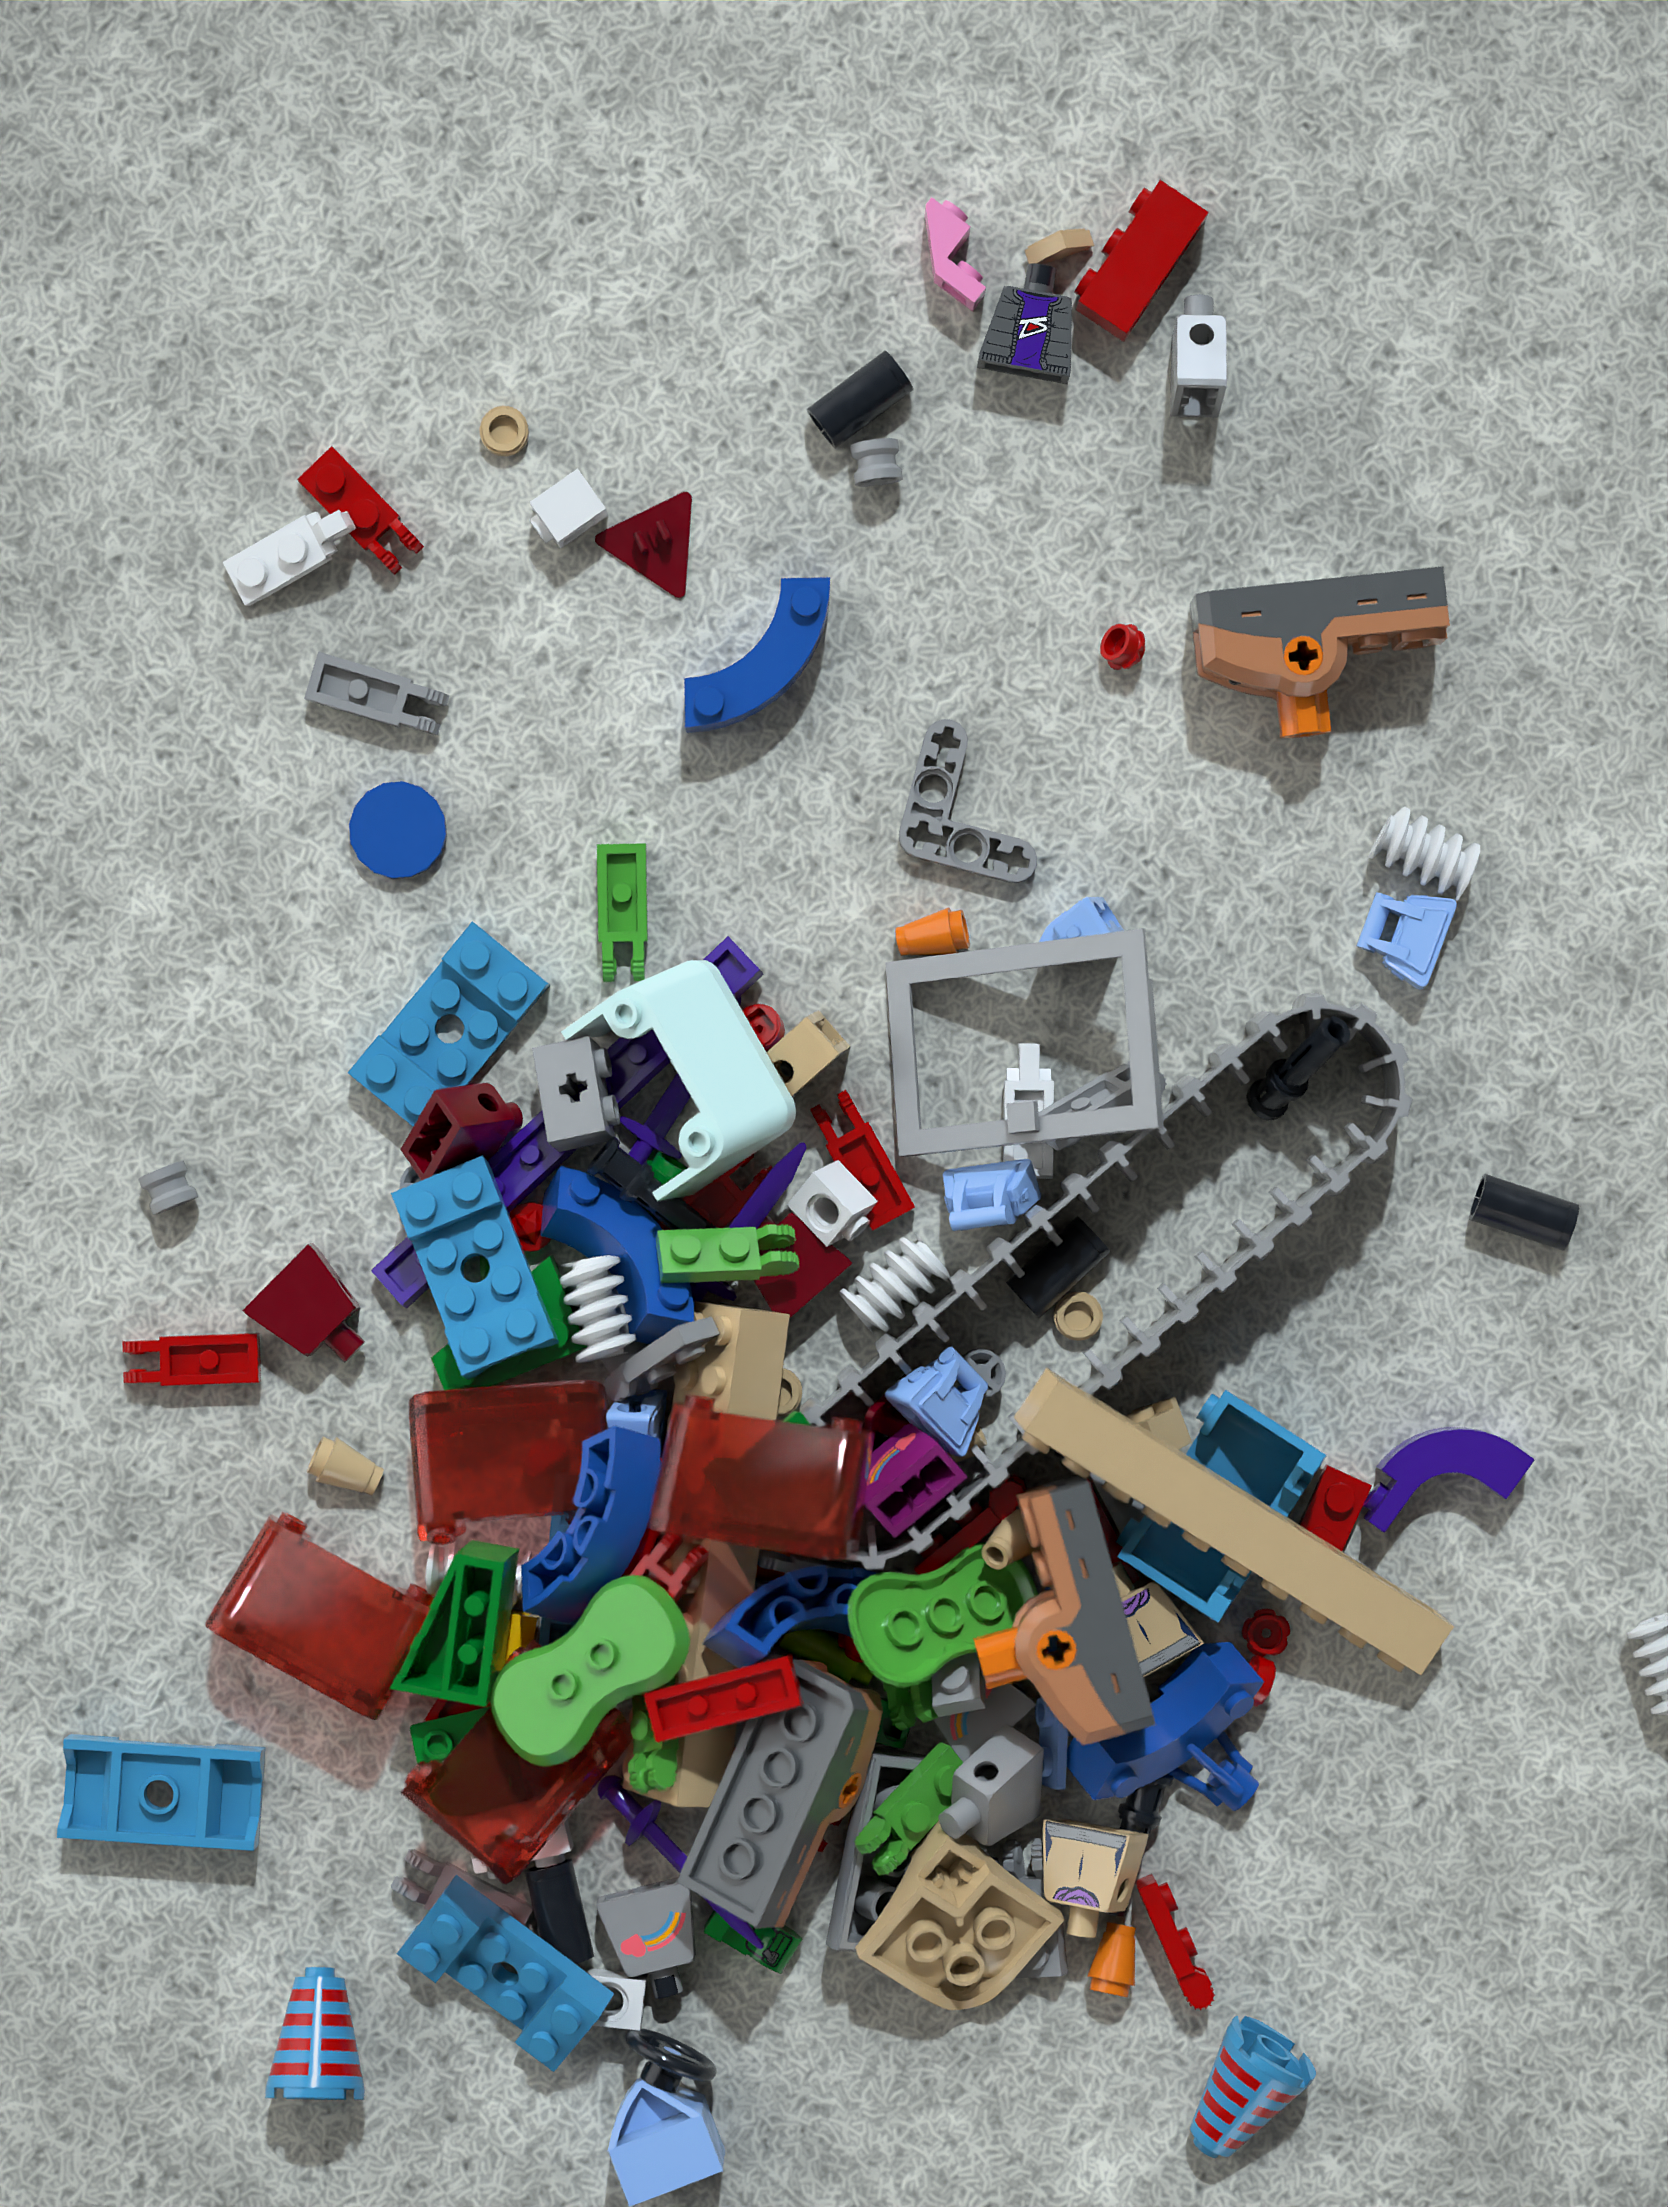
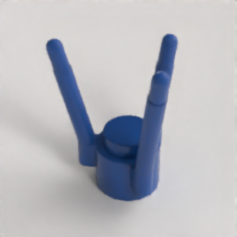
M1225 1731L1216 1739L1232 1760V1764L1227 1759L1217 1764L1196 1745L1188 1744L1187 1751L1210 1772L1207 1782L1212 1786L1207 1785L1178 1767L1168 1774L1205 1795L1216 1806L1223 1802L1232 1811H1237L1248 1802L1256 1792L1259 1782L1249 1774L1253 1766L1241 1756Z

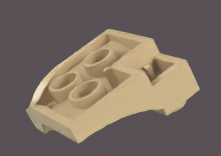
M938 1821L911 1852L912 1860L896 1891L855 1949L859 1959L925 2000L947 2010H962L983 2005L1001 1993L1065 1920L1060 1909L1040 1897L1005 1870L979 1846L976 1840L965 1833L957 1839L951 1838L943 1831Z

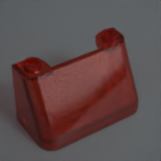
M567 1380L428 1391L413 1395L408 1401L416 1525L419 1540L428 1541L435 1545L451 1544L457 1540L458 1536L466 1532V1522L564 1515L565 1521L571 1524L578 1510V1507L573 1502L581 1470L582 1441L608 1429L606 1413L610 1408L605 1386L593 1380Z
M685 1394L684 1402L678 1401L674 1403L651 1505L649 1529L682 1536L830 1559H847L858 1551L875 1432L862 1430L863 1421L833 1417L832 1425L817 1427L723 1412V1409L714 1407L715 1398Z
M282 1512L279 1518L272 1514L269 1515L205 1622V1626L221 1638L369 1719L378 1720L386 1711L397 1691L390 1689L396 1675L400 1672L410 1651L409 1648L426 1619L435 1595L428 1594L426 1589L413 1583L410 1584L408 1589L394 1588L313 1543L311 1537L305 1533L308 1525L300 1519L286 1512Z
M532 1639L526 1648H517L509 1656L504 1666L516 1656L542 1646ZM490 1707L443 1762L434 1759L429 1763L421 1761L415 1765L408 1773L404 1781L406 1786L400 1793L502 1884H508L517 1878L624 1753L633 1738L630 1724L622 1712L613 1707L602 1718L589 1741L579 1753L560 1764L541 1766L530 1763L514 1751L500 1732Z

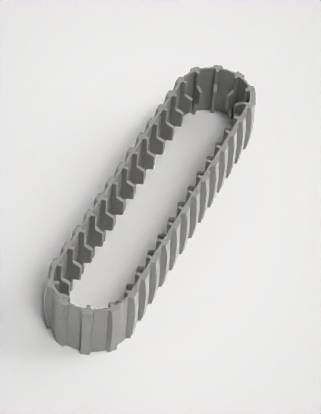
M1319 993L1299 995L1294 1000L1290 1011L1280 1015L1261 1011L1252 1017L1245 1026L1248 1036L1237 1046L1224 1043L1209 1054L1208 1061L1211 1068L1199 1079L1185 1076L1172 1086L1171 1092L1174 1100L1162 1109L1163 1121L1186 1101L1189 1105H1193L1203 1117H1208L1213 1111L1205 1103V1097L1199 1091L1222 1070L1226 1073H1231L1241 1085H1245L1250 1081V1078L1241 1068L1243 1064L1237 1058L1259 1038L1263 1042L1268 1041L1278 1053H1282L1288 1047L1279 1037L1281 1032L1275 1026L1277 1023L1287 1017L1299 1015L1300 1024H1304L1305 1037L1307 1039L1316 1030L1317 1020L1321 1019L1320 1015L1329 1017L1335 1016L1347 1024L1350 1030V1039L1341 1048L1348 1046L1356 1032H1359L1368 1041L1377 1057L1359 1065L1358 1068L1360 1073L1381 1065L1385 1083L1384 1099L1368 1095L1362 1096V1104L1382 1110L1380 1117L1370 1135L1365 1136L1354 1123H1348L1343 1127L1352 1139L1350 1143L1356 1149L1333 1169L1327 1168L1316 1155H1311L1306 1159L1315 1171L1313 1174L1319 1181L1296 1201L1289 1200L1278 1187H1274L1269 1191L1278 1203L1276 1206L1282 1213L1258 1234L1252 1233L1240 1219L1232 1223V1226L1240 1234L1239 1237L1245 1245L1222 1265H1214L1201 1251L1194 1256L1203 1266L1202 1269L1208 1277L1182 1299L1177 1298L1162 1283L1157 1289L1165 1297V1301L1171 1309L1142 1332L1128 1316H1124L1120 1321L1134 1340L1106 1365L1098 1359L1091 1349L1087 1348L1082 1353L1092 1363L1097 1372L1079 1387L1080 1389L1092 1395L1102 1385L1109 1390L1116 1387L1123 1380L1120 1370L1139 1353L1148 1358L1152 1356L1161 1346L1158 1337L1176 1321L1188 1325L1198 1316L1199 1311L1196 1304L1213 1289L1225 1293L1236 1283L1235 1270L1249 1258L1262 1261L1274 1250L1275 1246L1272 1239L1287 1226L1293 1228L1303 1226L1312 1217L1310 1206L1324 1194L1330 1196L1339 1195L1350 1183L1348 1176L1350 1171L1361 1162L1375 1164L1386 1154L1388 1146L1385 1140L1394 1129L1399 1117L1409 1116L1412 1098L1405 1094L1403 1065L1409 1061L1403 1044H1393L1387 1034L1375 1023L1377 1014L1372 1009L1362 1003L1356 1004L1351 1008L1328 1004L1325 996ZM1164 1127L1163 1129L1137 1131L1123 1144L1113 1140L1108 1141L1098 1150V1157L1101 1162L1085 1177L1077 1173H1071L1061 1182L1063 1196L1047 1209L1038 1205L1031 1207L1023 1214L1027 1227L1009 1242L1000 1237L995 1238L986 1246L990 1258L971 1275L959 1269L949 1278L953 1289L934 1307L922 1301L912 1310L916 1320L913 1325L897 1338L885 1333L875 1342L879 1353L860 1370L848 1365L837 1374L841 1387L823 1402L813 1397L809 1398L800 1406V1412L804 1414L810 1424L814 1422L831 1440L834 1439L837 1433L826 1421L823 1415L824 1412L851 1389L870 1408L875 1401L865 1391L860 1381L888 1357H891L906 1375L912 1372L910 1366L897 1352L903 1344L927 1324L944 1343L950 1339L949 1336L934 1320L938 1314L964 1292L981 1310H984L987 1305L972 1288L974 1283L1001 1260L1018 1278H1021L1025 1273L1009 1253L1038 1228L1046 1234L1055 1246H1058L1063 1241L1053 1230L1054 1228L1048 1220L1074 1197L1082 1201L1095 1214L1100 1208L1085 1188L1112 1165L1119 1169L1130 1182L1135 1180L1138 1176L1128 1165L1129 1162L1123 1155L1149 1133L1156 1137L1166 1149H1171L1175 1143L1166 1133L1168 1130ZM1014 1412L1011 1413L1008 1418L1024 1434V1429L1014 1419L1016 1414ZM1020 1438L992 1462L975 1444L971 1451L981 1461L985 1469L956 1494L953 1491L949 1492L945 1496L947 1501L919 1526L913 1522L907 1527L909 1532L907 1535L896 1541L876 1546L874 1522L867 1523L869 1547L849 1545L835 1540V1535L844 1521V1517L837 1514L824 1533L814 1525L805 1532L813 1541L811 1553L824 1561H828L834 1555L850 1560L862 1561L867 1571L882 1570L886 1559L898 1556L910 1549L923 1553L934 1543L931 1535L932 1531L950 1516L956 1520H961L971 1512L968 1500L987 1484L998 1488L1007 1481L1009 1474L1006 1468L1025 1451L1033 1455H1037L1040 1451Z

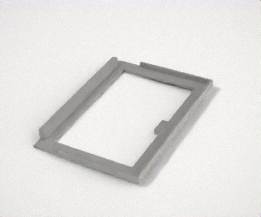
M1144 928L885 962L899 1156L910 1157L1164 1128L1153 979H1149ZM1122 957L1133 1105L1039 1116L1038 1101L1033 1100L1007 1103V1120L921 1129L911 984Z

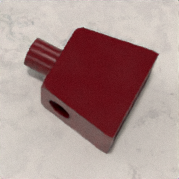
M489 1083L437 1089L432 1093L400 1150L420 1179L424 1180L480 1156H483L488 1161L497 1153L508 1133L521 1128L523 1115L516 1103H505L495 1087Z
M793 1212L777 1225H788L794 1228L796 1239L794 1244L780 1249L759 1250V1255L762 1256L770 1251H791L798 1255L800 1268L789 1275L760 1276L759 1280H754L773 1312L790 1314L789 1319L853 1264L847 1256L832 1244L826 1247ZM767 1214L756 1230L776 1223Z
M314 1243L307 1244L242 1310L247 1316L307 1357L312 1356L325 1343L345 1363L365 1343L346 1323L360 1308V1305Z

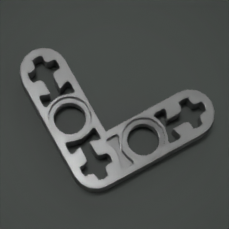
M942 719L934 722L924 736L899 830L901 848L908 855L917 859L1007 883L1026 881L1033 874L1037 866V855L1034 848L1028 842L1012 836L948 820L967 749L968 737L965 729L956 721ZM944 729L953 730V739L960 742L958 749L950 748L947 754L945 764H955L952 774L941 767L924 766L926 757L936 762L939 745L932 742L933 735L941 736ZM931 775L942 778L947 785L945 798L936 803L924 800L919 792L921 781ZM919 822L928 824V833L939 837L943 835L942 827L952 829L953 832L946 843V857L935 854L940 845L925 842L922 849L914 848L913 839L906 836L908 829H917ZM972 835L980 841L982 853L977 860L963 862L955 856L953 850L954 843L960 836ZM989 840L1000 842L996 852L1002 854H1011L1014 847L1022 849V858L1029 860L1028 868H1019L1016 875L1007 872L1008 864L993 860V870L983 868V864L990 851Z

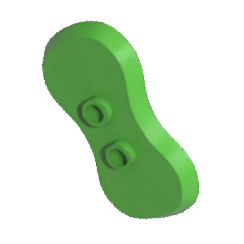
M987 1542L976 1543L971 1548L966 1547L946 1565L929 1573L914 1575L884 1572L867 1577L858 1584L848 1602L849 1626L862 1660L870 1671L882 1681L896 1686H912L929 1679L949 1660L963 1654L976 1652L973 1638L1011 1628L1015 1615L1028 1599L1038 1595L1033 1578L1023 1561L1020 1559L1002 1569H994L987 1565L982 1557V1548Z
M623 1576L604 1585L592 1598L577 1624L567 1634L549 1645L516 1656L503 1667L496 1677L491 1691V1708L495 1722L508 1744L523 1759L535 1765H557L574 1757L587 1744L597 1725L614 1706L626 1698L654 1690L666 1684L681 1669L689 1652L690 1637L687 1624L680 1609L660 1585L644 1576Z

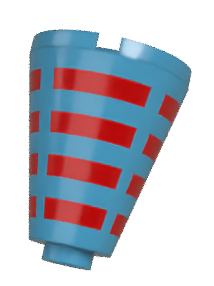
M306 1967L305 1977H295L265 2088V2098L277 2099V2089H283V2098L346 2100V2090H354V2100H365V2087L345 1979L335 1977V1968Z
M1235 2016L1228 2025L1192 2120L1190 2131L1195 2137L1193 2143L1201 2152L1209 2157L1218 2158L1219 2155L1230 2157L1302 2093L1316 2076L1315 2067L1305 2053L1298 2060L1290 2052L1295 2043L1257 2019L1244 2016L1242 2021L1239 2022L1238 2016Z

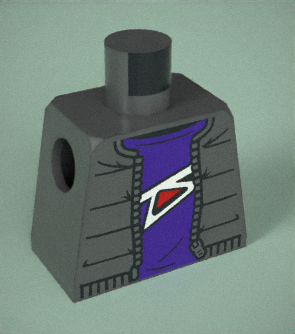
M1028 264L1024 288L1004 286L979 352L977 368L1068 384L1071 373L1072 298L1052 294L1056 268L1044 264Z

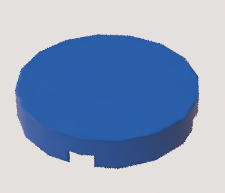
M404 781L383 783L367 791L355 805L349 822L350 843L358 859L375 874L391 879L413 877L430 869L441 856L447 839L445 816L437 800L422 787Z

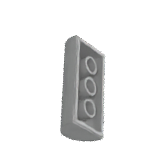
M874 1747L863 1789L851 1809L828 1928L826 1945L836 1951L856 1952L855 1947L880 1916L901 1882L912 1860L911 1852L923 1840L922 1838L912 1850H908L907 1858L897 1866V1869H894L888 1875L880 1876L874 1870L871 1862L876 1854L880 1852V1849L889 1841L892 1834L890 1833L887 1840L881 1843L880 1847L872 1851L871 1854H861L854 1843L855 1837L862 1832L866 1824L875 1816L873 1812L927 1755L892 1748Z

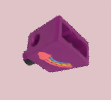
M911 1423L903 1426L892 1437L883 1438L878 1443L876 1450L860 1462L857 1467L863 1503L894 1538L967 1478L966 1474L936 1440Z

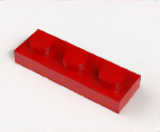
M791 1655L643 1693L656 1743L804 1704Z

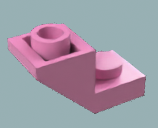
M931 197L925 207V220L934 283L973 312L985 296L986 287L980 283L983 277L968 263L960 260L956 265L951 261L970 235L971 226L965 223L968 217L953 203L945 200L941 205Z

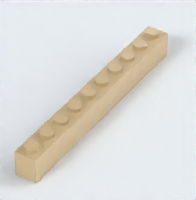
M1048 1368L1045 1369L1014 1416V1419L1025 1431L1021 1438L1031 1446L1047 1454L1050 1448L1055 1449L1065 1456L1062 1463L1076 1474L1087 1479L1092 1472L1105 1480L1102 1488L1124 1503H1128L1131 1497L1145 1505L1142 1512L1159 1525L1167 1528L1171 1522L1175 1523L1185 1530L1182 1537L1203 1552H1207L1210 1546L1225 1555L1221 1561L1244 1577L1247 1576L1250 1570L1264 1578L1260 1585L1279 1599L1285 1601L1289 1594L1303 1602L1299 1609L1318 1623L1324 1625L1329 1618L1342 1626L1338 1631L1341 1636L1363 1649L1366 1643L1380 1650L1376 1656L1398 1672H1402L1406 1666L1422 1675L1454 1628L1434 1608Z

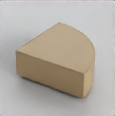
M1085 228L1059 230L1028 246V249L1024 251L1029 264H1046L1093 247L1094 243L1090 231L1085 230Z

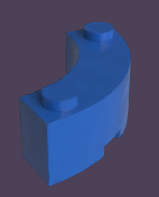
M830 577L781 578L780 596L775 615L769 628L756 646L743 658L723 670L704 676L684 678L685 728L687 733L715 730L741 722L775 702L794 684L811 660L821 640L829 609Z
M560 1166L544 1192L541 1236L562 1242L588 1258L608 1255L620 1257L621 1262L608 1270L612 1275L624 1276V1282L616 1286L618 1294L628 1296V1301L623 1305L626 1314L632 1316V1321L628 1323L629 1334L636 1336V1342L652 1344L676 1326L693 1322L694 1303L690 1282L661 1283L656 1247L658 1230H663L660 1225L635 1201L630 1203L628 1200H622L619 1197L620 1191L609 1183L582 1171Z
M613 1426L582 1441L581 1470L573 1502L578 1507V1510L566 1533L557 1531L552 1540L539 1554L521 1565L524 1613L570 1623L583 1615L592 1598L604 1585L622 1576L640 1544L651 1515L657 1484L662 1474L660 1438Z
M826 1565L805 1567L791 1571L761 1586L737 1603L714 1625L702 1644L737 1668L753 1665L765 1657L778 1638L787 1633L807 1629H821L853 1638L848 1618V1602L851 1594L859 1583L867 1577L878 1573L857 1567L852 1570L826 1568Z
M1231 1642L1204 1643L1193 1649L1181 1666L1159 1686L1158 1692L1161 1697L1151 1703L1155 1720L1154 1726L1083 1745L1074 1737L1067 1748V1768L1093 1800L1114 1796L1117 1798L1127 1797L1136 1789L1161 1778L1191 1759L1193 1756L1187 1751L1188 1744H1194L1202 1751L1235 1719L1247 1714L1254 1704V1696L1264 1681Z

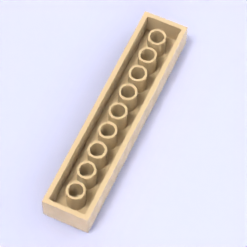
M693 1300L694 1321L712 1316L720 1334L703 1345L706 1352L702 1356L685 1364L679 1365L677 1363L675 1367L677 1372L674 1374L675 1389L672 1412L667 1422L669 1435L664 1462L670 1466L669 1468L674 1466L680 1470L679 1472L685 1476L686 1483L684 1484L685 1488L682 1489L683 1493L680 1500L668 1507L669 1511L664 1520L663 1530L657 1537L654 1548L670 1528L678 1525L685 1531L686 1536L673 1556L664 1562L667 1567L675 1572L686 1555L700 1544L708 1550L709 1554L708 1559L701 1566L698 1573L687 1582L689 1587L676 1603L687 1624L690 1645L686 1660L675 1675V1685L737 1669L736 1666L702 1643L710 1630L725 1613L754 1592L759 1548L754 1545L702 1470L716 1458L739 1460L775 1428L790 1314ZM631 1708V1711H630V1714H629V1724H630V1725H631V1720H632V1717H633V1710H632V1708ZM737 1722L678 1737L679 1749L677 1750V1770H675L677 1774L675 1779L677 1781L674 1782V1786H670L666 1790L658 1791V1789H653L644 1794L635 1789L632 1790V1785H629L628 1763L635 1755L630 1728L627 1755L623 1762V1788L676 1807H710L733 1755Z

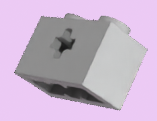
M589 1035L533 1047L532 1051L548 1143L557 1151L562 1152L608 1142L612 1137H615L614 1125L620 1124V1113L615 1096H608L606 1078L612 1076V1066L607 1049L600 1048ZM582 1084L587 1090L580 1092V1101L576 1102L570 1096L576 1095L578 1093L577 1085Z

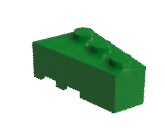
M553 1255L545 1259L531 1272L559 1343L518 1354L490 1366L477 1377L469 1380L461 1375L450 1344H446L431 1359L449 1403L588 1347L587 1345L572 1342L571 1337L583 1330V1327L568 1323V1317L575 1313L576 1310L574 1306L564 1303V1298L568 1294L565 1290L566 1286L560 1283L562 1276Z
M471 1540L455 1554L429 1607L430 1610L419 1633L416 1634L403 1666L396 1675L390 1689L483 1707L490 1703L492 1687L505 1664L519 1548Z

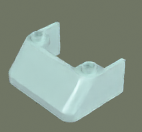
M705 960L686 961L624 988L561 1031L565 1040H570L588 1035L591 1038L601 1037L611 1030L623 1038H638L653 1029L698 1107L700 1113L688 1120L683 1125L679 1134V1147L689 1168L652 1192L657 1201L695 1194L785 1133L794 1123L796 1116V1106L791 1094L723 976L714 964Z

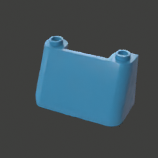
M1227 1390L1223 1392L1220 1398L1212 1393L1196 1418L1204 1424L1186 1452V1455L1286 1517L1289 1516L1326 1458V1454ZM1146 1515L1140 1523L1131 1518L1116 1541L1117 1544L1123 1547L1117 1557L1216 1622H1220L1252 1571L1250 1570L1247 1576L1244 1577L1221 1561L1225 1555L1212 1546H1210L1207 1552L1198 1549L1182 1537L1185 1530L1173 1522L1165 1528Z

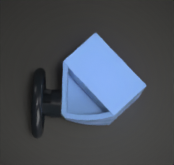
M643 2028L640 2031L629 2030L625 2036L628 2046L648 2061L644 2065L640 2078L630 2087L620 2104L608 2148L629 2207L722 2172L725 2157V2148L705 2095L679 2086L682 2077L698 2081L714 2079L717 2073L716 2066L709 2058L692 2047L664 2034Z

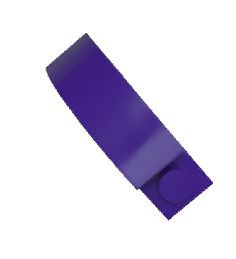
M1443 1427L1419 1433L1393 1448L1376 1466L1392 1479L1387 1485L1379 1482L1370 1492L1363 1504L1369 1510L1363 1518L1385 1533L1415 1490L1428 1479L1444 1473L1469 1475L1499 1497L1507 1499L1535 1459L1509 1441L1478 1429Z

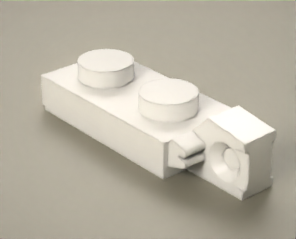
M337 510L322 519L318 512H313L296 519L227 559L223 564L244 605L250 606L332 560L331 555L338 551L334 541L355 530L356 527L348 511L341 512Z
M1019 1043L1018 1068H1006L1003 1120H1007V1103L1038 1101V1112L1054 1103V1081H1051V1069H1039L1040 1044ZM1037 1142L1003 1146V1162L1030 1159L1037 1179H1053V1147L1047 1143Z

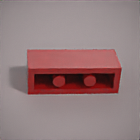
M1159 180L1152 192L1145 187L1143 188L1129 210V213L1135 217L1126 231L1123 232L1121 229L1116 228L1101 253L1107 256V259L1098 272L1089 268L1074 291L1075 294L1080 296L1076 311L1123 342L1205 223L1209 213L1162 180Z

